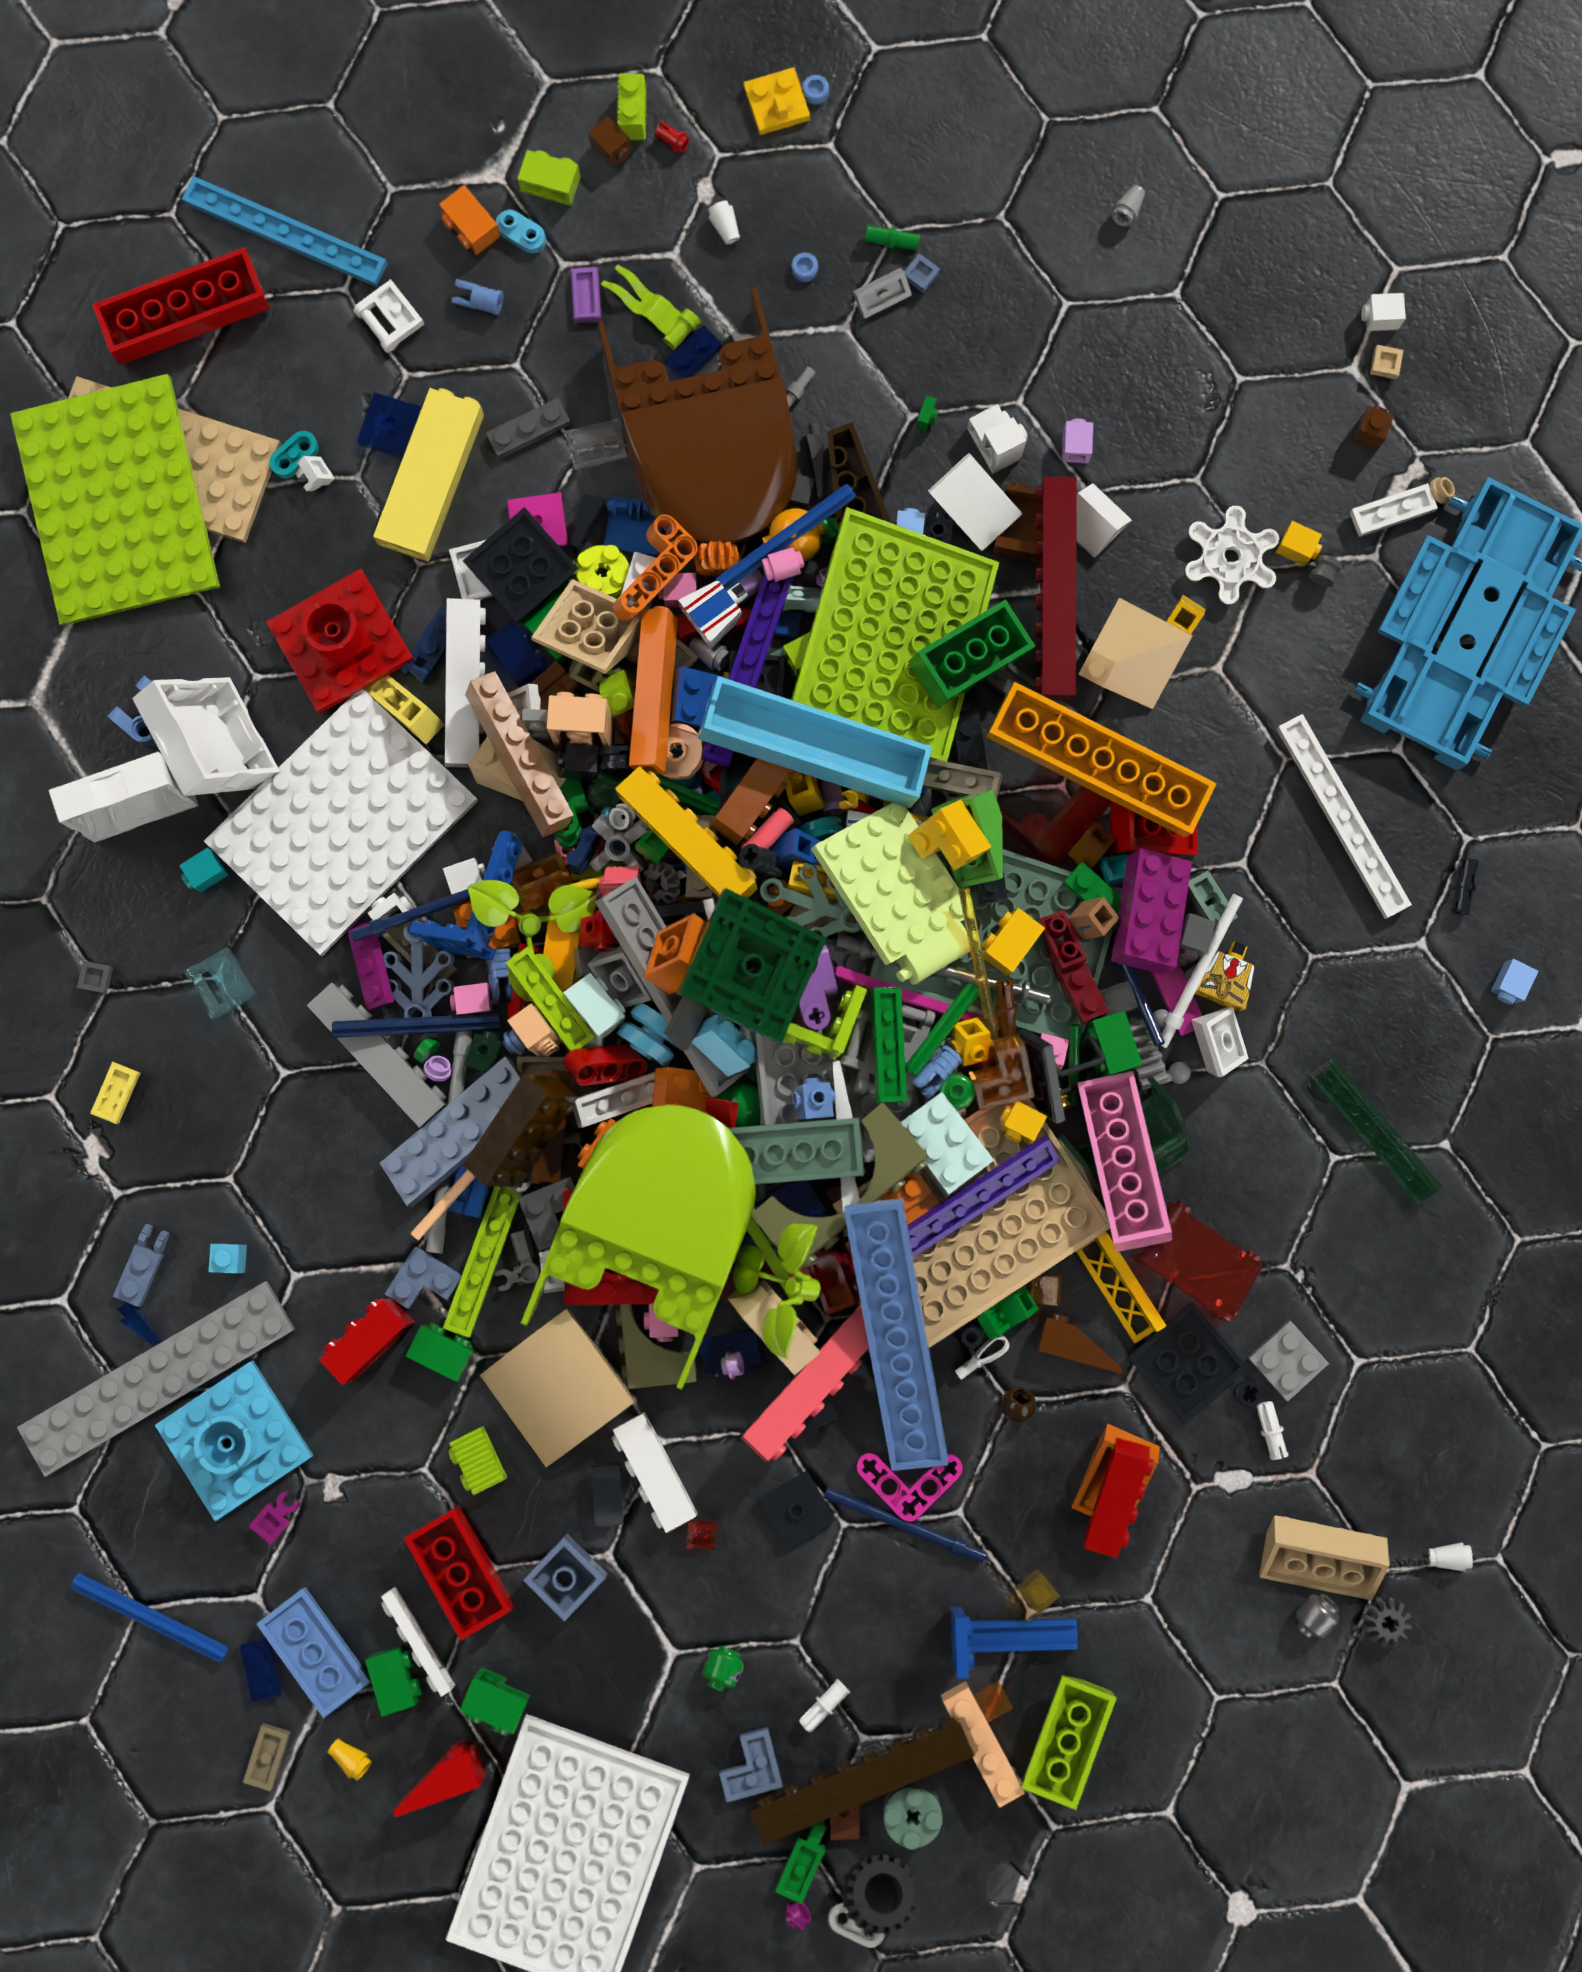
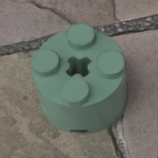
M915 1781L891 1791L885 1796L883 1803L884 1824L888 1834L896 1843L908 1849H916L929 1844L937 1836L943 1822L942 1811L938 1797L929 1785L921 1781ZM908 1810H911L912 1812H916V1811H917V1816H916V1817H912V1816H909V1817H908L907 1811H908Z

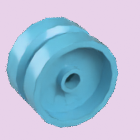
M643 1003L636 1004L631 1011L633 1019L642 1025V1028L640 1029L630 1022H624L616 1034L647 1059H653L662 1066L668 1067L675 1056L673 1051L665 1046L663 1042L666 1041L674 1047L677 1046L664 1034L668 1026L666 1020L661 1014Z

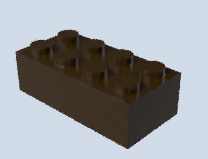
M524 1073L463 1165L484 1186L518 1187L525 1181L527 1172L533 1163L541 1157L542 1150L548 1141L556 1135L557 1128L563 1119L571 1113L573 1104L578 1096L556 1076Z

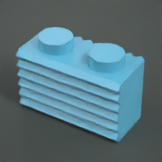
M719 1014L703 1020L691 1042L728 1077L734 1073L736 1074L738 1071L748 1069L756 1054L753 1042L746 1039L742 1032H738V1028H734V1024Z

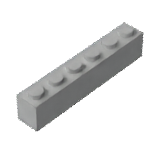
M333 983L329 984L307 1004L311 1011L331 1032L332 1022L369 1020L372 1017L362 1005L356 1007L350 1000L354 996L343 984L340 987ZM390 1035L337 1038L419 1128L423 1127L447 1106L444 1102L447 1098L436 1085L431 1088L425 1080L428 1077L424 1074L423 1070L417 1065L413 1068L406 1061L409 1055L399 1045L395 1048L388 1041L391 1037Z

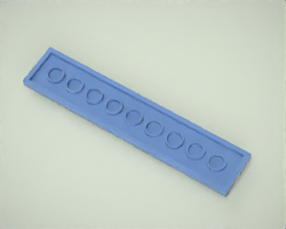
M903 1199L845 1205L844 1214L891 1469L896 1471L948 1465V1454Z

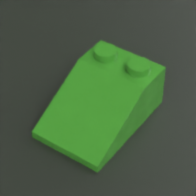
M993 789L951 799L931 809L934 815L940 809L962 800L991 845V848L976 860L956 870H953L951 867L958 888L1003 878L1002 814Z

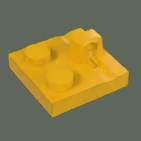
M794 67L744 82V89L759 135L810 120V113Z

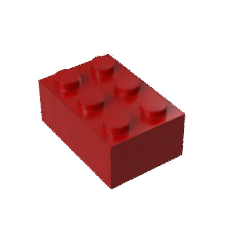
M391 1298L376 1299L364 1310L367 1313L364 1318L353 1320L343 1330L346 1335L338 1340H332L323 1348L322 1351L325 1354L319 1360L342 1385L357 1379L415 1324L414 1320L395 1300Z

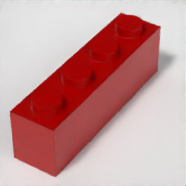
M1116 1437L1085 1532L1084 1549L1118 1558L1121 1548L1126 1549L1130 1535L1127 1528L1129 1524L1134 1525L1138 1511L1135 1504L1137 1500L1142 1501L1146 1487L1143 1480L1145 1476H1150L1154 1460L1150 1459V1447Z

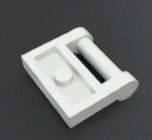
M389 280L360 301L353 309L355 314L359 318L364 319L381 341L380 345L385 352L393 351L398 343L424 325L421 317L392 280ZM377 306L395 329L393 333L389 335L371 312L373 307Z

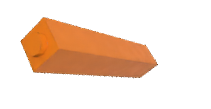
M655 606L652 609L642 610L629 766L633 770L640 766L646 773L651 770L654 774H666L678 618L669 608L664 606Z

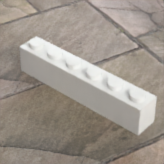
M447 598L445 767L470 768L468 764L482 745L479 744V733H484V729L465 696L470 681L485 675V662H480V652H485V635H480V625H485V608H480V600Z

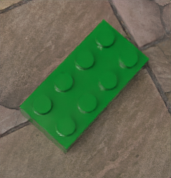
M1005 599L919 650L908 663L938 709L1024 657L1035 647V644Z

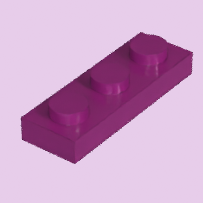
M365 923L347 931L366 1010H375L394 1003L379 937L372 935L353 942L350 936V931L370 924Z

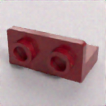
M845 1246L818 1256L808 1266L811 1277L817 1279L820 1283L819 1297L826 1315L861 1302L853 1257Z

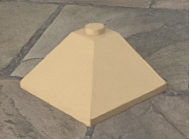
M572 579L533 634L532 641L602 673H607L632 651L640 639L642 610L629 621L621 620L614 614L613 610L616 598Z
M1119 598L1079 675L1108 690L1153 709L1193 635Z

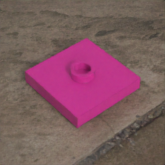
M561 492L507 500L510 519L525 507L561 548L569 547Z

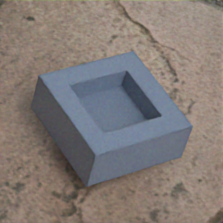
M920 253L905 270L908 283L923 294L940 274V268Z

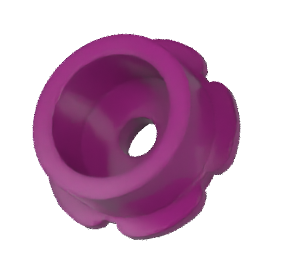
M798 1902L787 1904L785 1918L792 1928L798 1927L799 1930H804L806 1928L805 1925L811 1922V1915L807 1906L803 1902L802 1904Z

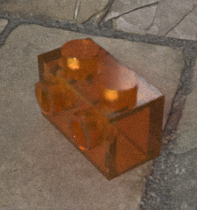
M559 852L514 870L511 881L519 895V901L524 912L548 903L555 889L573 884Z

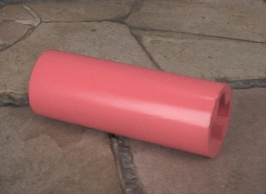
M779 807L745 842L741 850L748 844H756L769 849L792 825L794 819L786 810Z

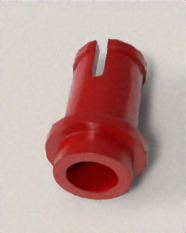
M661 121L660 125L658 124L655 129L654 136L672 146L673 151L682 153L688 147L690 139L684 131L679 132L664 121Z

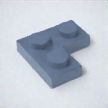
M415 1246L385 1292V1295L407 1309L411 1308L424 1286L444 1299L449 1300L459 1285L462 1274L420 1247Z
M768 1727L740 1734L747 1764L721 1770L719 1773L727 1802L783 1787Z

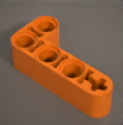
M660 515L647 529V540L660 555L614 602V614L621 620L629 621L633 619L697 552V543L694 538L669 515ZM657 527L663 528L666 535H662ZM677 546L683 548L686 555H682L678 551ZM659 564L666 566L669 573L663 572ZM642 582L649 584L651 591L645 590ZM634 597L637 601L629 608L626 603Z

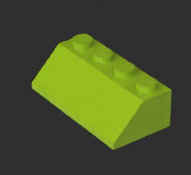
M1061 1676L1023 1779L1022 1789L1072 1809H1077L1117 1698L1111 1690L1086 1680Z

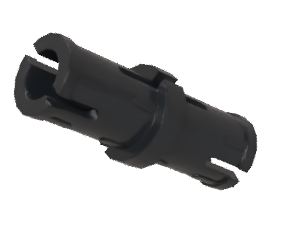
M1461 858L1458 879L1454 882L1453 887L1456 889L1451 911L1453 914L1470 915L1473 892H1476L1477 888L1475 878L1479 861L1476 859Z

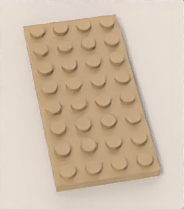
M76 376L69 398L112 387ZM178 409L207 531L246 543L272 472L269 463L270 457L282 444L279 440Z

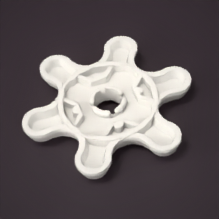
M1232 506L1226 511V521L1220 529H1211L1203 522H1195L1189 528L1190 538L1201 545L1203 553L1200 559L1188 563L1185 568V574L1191 581H1199L1204 577L1215 578L1220 585L1219 599L1227 605L1233 604L1238 600L1239 586L1244 581H1253L1261 588H1270L1276 581L1275 573L1264 566L1262 555L1266 550L1277 546L1279 535L1273 529H1265L1260 533L1249 532L1245 527L1246 512L1240 506ZM1225 551H1235L1238 554V561L1227 562L1224 555Z

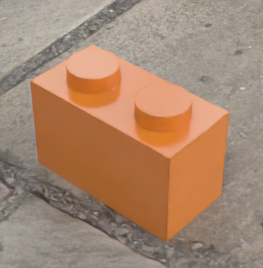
M465 185L439 204L442 212L440 218L449 230L453 228L458 234L457 239L466 250L470 248L475 255L479 254L501 236L498 224Z

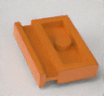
M911 1172L903 1178L905 1184L894 1194L888 1191L881 1197L883 1201L903 1199L907 1225L940 1203L919 1173L914 1175Z

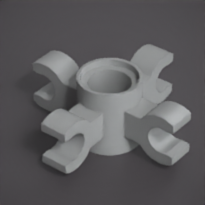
M603 814L594 820L592 827L606 840L605 849L591 858L592 861L589 864L597 872L610 860H623L627 867L637 865L640 872L643 871L645 866L643 860L631 848L633 842L647 832L646 829L649 827L640 819L627 831L615 830ZM620 840L625 844L626 849L618 850L614 848L612 842Z

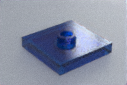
M374 392L357 440L358 445L403 458L423 406Z

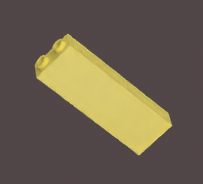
M439 388V390L429 389L373 536L379 546L429 562L484 417L482 407L478 401L470 397H464V399L455 397L452 392Z

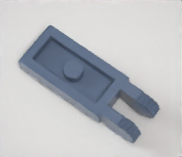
M149 1224L143 1227L113 1297L137 1307H141L144 1303L164 1256L162 1253L169 1238V1232L163 1230L156 1239L154 1249L146 1247L153 1232V1226Z

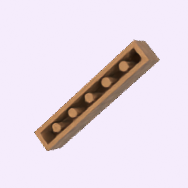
M494 671L471 680L465 696L542 837H546L567 828L574 814L498 675Z

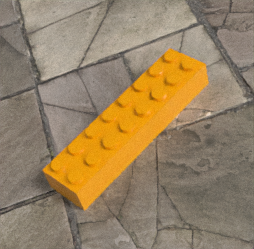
M1016 682L1009 688L986 735V738L1183 837L1193 833L1217 784Z

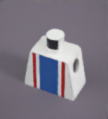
M715 581L678 601L681 611L711 649L742 618L741 610L737 604L747 598L748 594L740 583L726 591L719 581Z

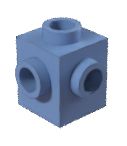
M821 1078L804 1079V1084L795 1086L796 1091L793 1092L792 1100L794 1108L798 1110V1120L833 1117V1105H835L836 1096L830 1082L821 1083Z

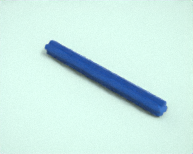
M845 484L718 576L715 581H719L726 591L762 566V559L768 558V554L784 550L796 539L809 532L856 497L854 491L848 484Z
M81 1573L77 1574L72 1581V1590L217 1662H221L228 1652L226 1645Z

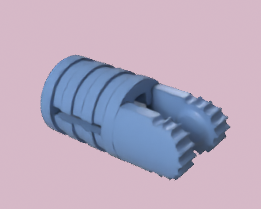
M456 279L455 286L464 290H472L470 300L459 296H452L451 303L489 313L492 312L494 315L500 313L504 297L503 291L488 289L478 284Z
M496 949L493 961L486 960L489 972L488 981L491 1001L499 1000V979H504L506 996L508 999H512L513 987L508 978V968L504 964L511 959L510 949Z
M943 1045L940 1051L935 1054L930 1062L914 1078L913 1083L917 1088L923 1087L922 1095L929 1099L938 1091L942 1082H945L952 1075V1072L957 1069L963 1060L953 1049Z

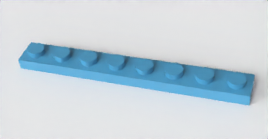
M194 176L182 197L185 205L377 287L388 265L386 259Z

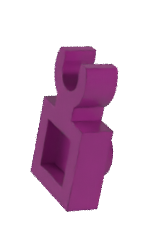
M288 1490L278 1496L276 1507L268 1503L249 1525L251 1529L270 1545L275 1542L291 1522L285 1515L295 1511L301 1503L297 1500L292 1506H287L285 1504V1497L290 1493Z

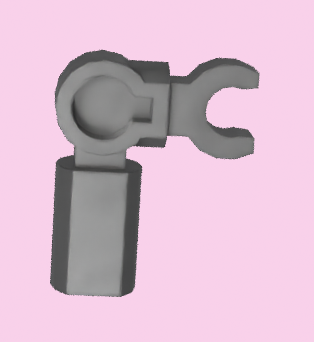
M528 1229L510 1234L516 1259L520 1261L521 1265L514 1267L513 1271L502 1269L495 1272V1276L505 1275L508 1279L506 1285L498 1287L499 1291L512 1288L514 1283L523 1285L538 1281L541 1267L533 1260L535 1252Z

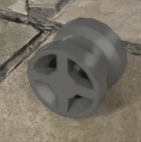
M1318 555L1315 560V569L1310 571L1309 579L1320 586L1333 587L1336 582L1335 575L1341 571L1342 563L1331 556Z

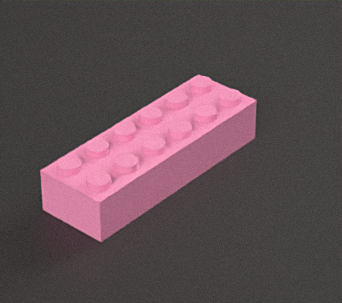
M1133 1071L1078 1082L1080 1099L1115 1252L1172 1241V1232Z

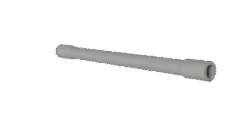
M473 1031L456 1032L447 1105L464 1091ZM452 1175L436 1187L433 1207L446 1194L447 1189L451 1185ZM447 1210L429 1229L426 1252L443 1253Z

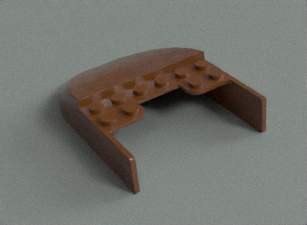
M757 288L751 289V311L758 337L724 345L719 352L722 370L669 382L665 366L656 360L622 367L615 366L604 322H598L601 347L640 497L652 516L654 515L656 518L660 515L671 516L694 540H699L700 543H710V541L735 543L762 532L777 515L786 509L797 481V454L787 395Z

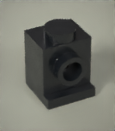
M938 512L933 513L932 517L926 516L924 535L950 544L953 520L948 519L947 514ZM933 529L943 531V533L939 535L935 534Z

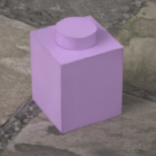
M1084 419L1066 421L1063 429L1062 462L1089 463L1092 456L1093 422H1086Z

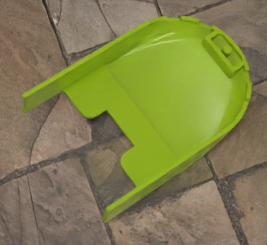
M670 1104L646 1107L634 1111L610 1127L594 1147L571 1195L521 1324L527 1325L535 1314L549 1276L583 1289H591L598 1285L605 1268L611 1269L659 1289L653 1306L656 1317L695 1336V1343L677 1385V1388L682 1389L752 1217L750 1214L753 1213L755 1205L756 1186L752 1171L753 1167L744 1147L741 1146L732 1134V1131L722 1122L703 1111L687 1106Z

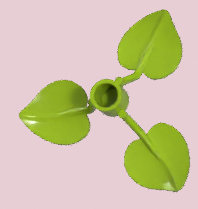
M483 880L468 886L475 917L482 924L490 927L504 924L509 915L517 919L516 926L518 930L525 935L527 946H529L533 953L531 937L539 932L541 922L556 919L557 926L561 931L575 932L580 930L581 918L593 915L596 908L595 901H597V895L594 891L575 885H564L555 889L549 898L548 907L553 915L537 917L531 912H523L519 915L512 911L519 903V895L508 883L498 880ZM535 954L551 978L554 979V966L551 960L543 954ZM507 969L508 978L514 991L523 1000L531 1001L509 969Z
M790 1224L781 1234L778 1244V1254L783 1259L781 1265L788 1273H793L795 1275L793 1277L784 1279L761 1272L760 1270L764 1264V1254L758 1247L745 1246L739 1250L736 1257L733 1281L739 1292L745 1294L752 1292L757 1286L758 1277L785 1284L786 1293L793 1298L779 1302L777 1309H769L763 1321L762 1335L765 1344L774 1354L781 1358H788L789 1347L796 1328V1313L790 1305H801L802 1300L813 1302L820 1293L819 1281L798 1271L803 1265L818 1228L816 1225Z

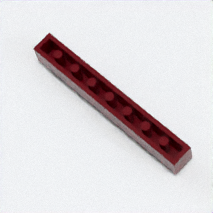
M1043 477L1041 486L1036 487V502H1041L1040 513H1036V529H1040V540H1036L1035 554L1040 556V567H1036L1035 583H1040V594L1035 596V610H1040V621L1035 622V637L1040 638L1039 648H1035V665H1039V675H1035L1034 690L1050 700H1072L1076 695L1077 477Z

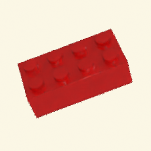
M459 1505L404 1538L460 1640L510 1612L515 1606Z

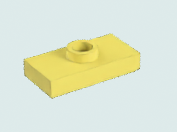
M112 1062L90 1114L119 1124L140 1072Z

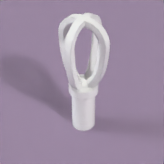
M1000 1335L991 1341L988 1339L978 1349L976 1354L972 1355L971 1359L956 1369L955 1372L962 1380L978 1367H982V1364L992 1362L1005 1354L1009 1348V1341L1004 1335ZM996 1340L1004 1342L1002 1349L987 1358L980 1359L982 1353Z

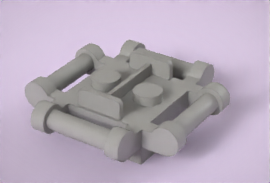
M902 1004V1016L920 1021L918 1028L903 1024L906 1065L928 1036L930 1027L935 1019V1012L927 1009L922 1011ZM859 1010L846 1056H842L840 1064L856 1069L855 1071L858 1072L854 1086L855 1092L860 1094L866 1092L876 1095L875 1083L869 1082L868 1079L869 1075L875 1077L872 1014ZM866 1023H868V1028H867V1031H866V1035H865V1038H864V1042H863L862 1049H861L860 1056H859V1060H858V1059H856V1058H857V1055H858V1051H859V1048H860V1044H861V1041H862V1037H863V1034H864V1030H865ZM945 1038V1040L942 1042V1044L939 1046L936 1052L929 1059L928 1063L935 1056V1054L938 1051H940V1048L943 1045L947 1046L949 1040L948 1038ZM907 1072V1101L897 1102L898 1106L908 1108L912 1102L913 1088L921 1091L923 1088H917L913 1083L915 1077Z

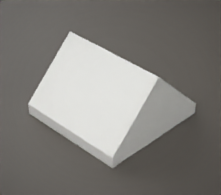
M1091 484L1077 493L1076 543L1094 559L1132 520L1094 484Z
M1233 1006L1191 1020L1208 1073L1222 1077L1249 1059Z

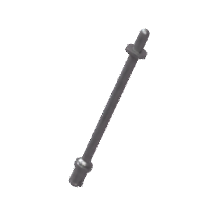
M838 934L834 951L858 956V960L862 961L870 957L882 960L869 939L864 938L860 940ZM945 966L934 973L996 991L995 982L998 979ZM1024 981L1022 986L1013 984L1014 996L1019 997V1004L1023 1005L1026 999L1044 1004L1052 1002L1051 994L1031 989L1030 981Z

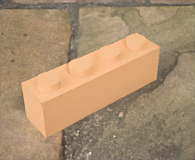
M532 1004L508 1020L525 1046L538 1057H551L560 1050L558 1045L562 1043L542 1014Z
M966 1681L943 1693L941 1697L950 1716L954 1715L956 1719L964 1716L978 1748L973 1759L999 1808L1023 1795L1025 1792L1021 1788V1783Z

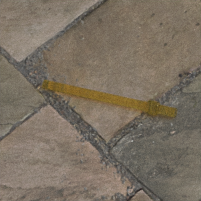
M966 887L959 889L958 892L984 1016L981 1021L991 1033L990 1051L995 1053L1002 1050L998 1034L1000 1024L998 1017L994 1014L970 888Z

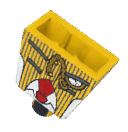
M1232 941L1227 954L1217 951L1195 994L1226 1007L1233 1006V1009L1238 1012L1245 1010L1254 972V965L1243 961L1248 947Z

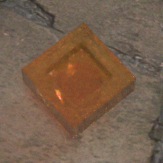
M1040 1274L1031 1280L1030 1295L1034 1302L1055 1306L1061 1304L1062 1276Z
M998 1680L973 1694L987 1722L1013 1709Z

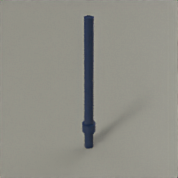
M468 889L383 920L381 918L372 920L369 925L349 932L352 941L356 942L372 935L377 937L386 934L388 929L470 900Z
M829 1487L825 1492V1499L950 1550L949 1553L961 1557V1555H964L981 1563L984 1562L987 1552L966 1544V1540L956 1536L953 1539L912 1521H905L895 1514Z

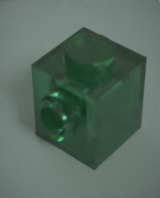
M485 1030L483 1035L475 1033L464 1065L485 1073L499 1062L504 1048L503 1042L498 1041L500 1036Z

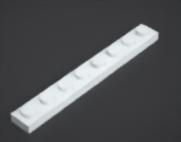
M1303 714L1278 726L1277 731L1384 919L1411 906L1412 904Z

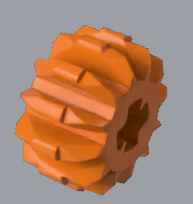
M710 541V543H702L697 546V552L694 555L696 573L705 577L712 576L714 578L720 576L739 562L737 545L730 542Z

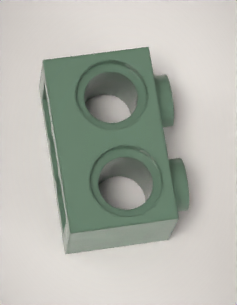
M1208 870L1189 881L1185 910L1188 914L1192 913L1216 922L1215 930L1228 901ZM1235 914V916H1234L1232 922H1233L1235 919L1238 918L1236 914Z

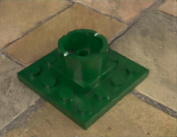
M724 888L676 994L778 1044L782 1043L827 938L728 888Z

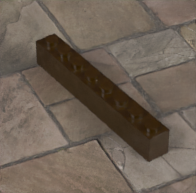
M954 1715L938 1722L940 1726L929 1731L928 1727H924L912 1733L913 1738L903 1742L902 1738L896 1739L886 1744L887 1749L877 1753L875 1749L860 1755L861 1760L856 1763L850 1764L849 1760L833 1767L835 1772L824 1775L823 1771L807 1778L809 1782L799 1787L798 1783H793L781 1790L783 1794L773 1798L772 1794H767L757 1799V1805L750 1811L763 1846L974 1757L978 1748L964 1716L956 1719Z

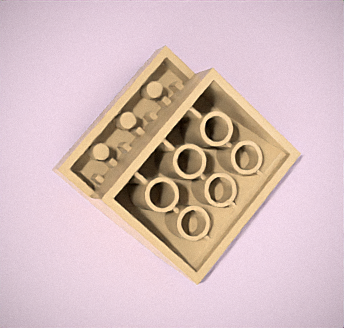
M569 1308L533 1333L480 1375L545 1467H548L635 1402L633 1396Z

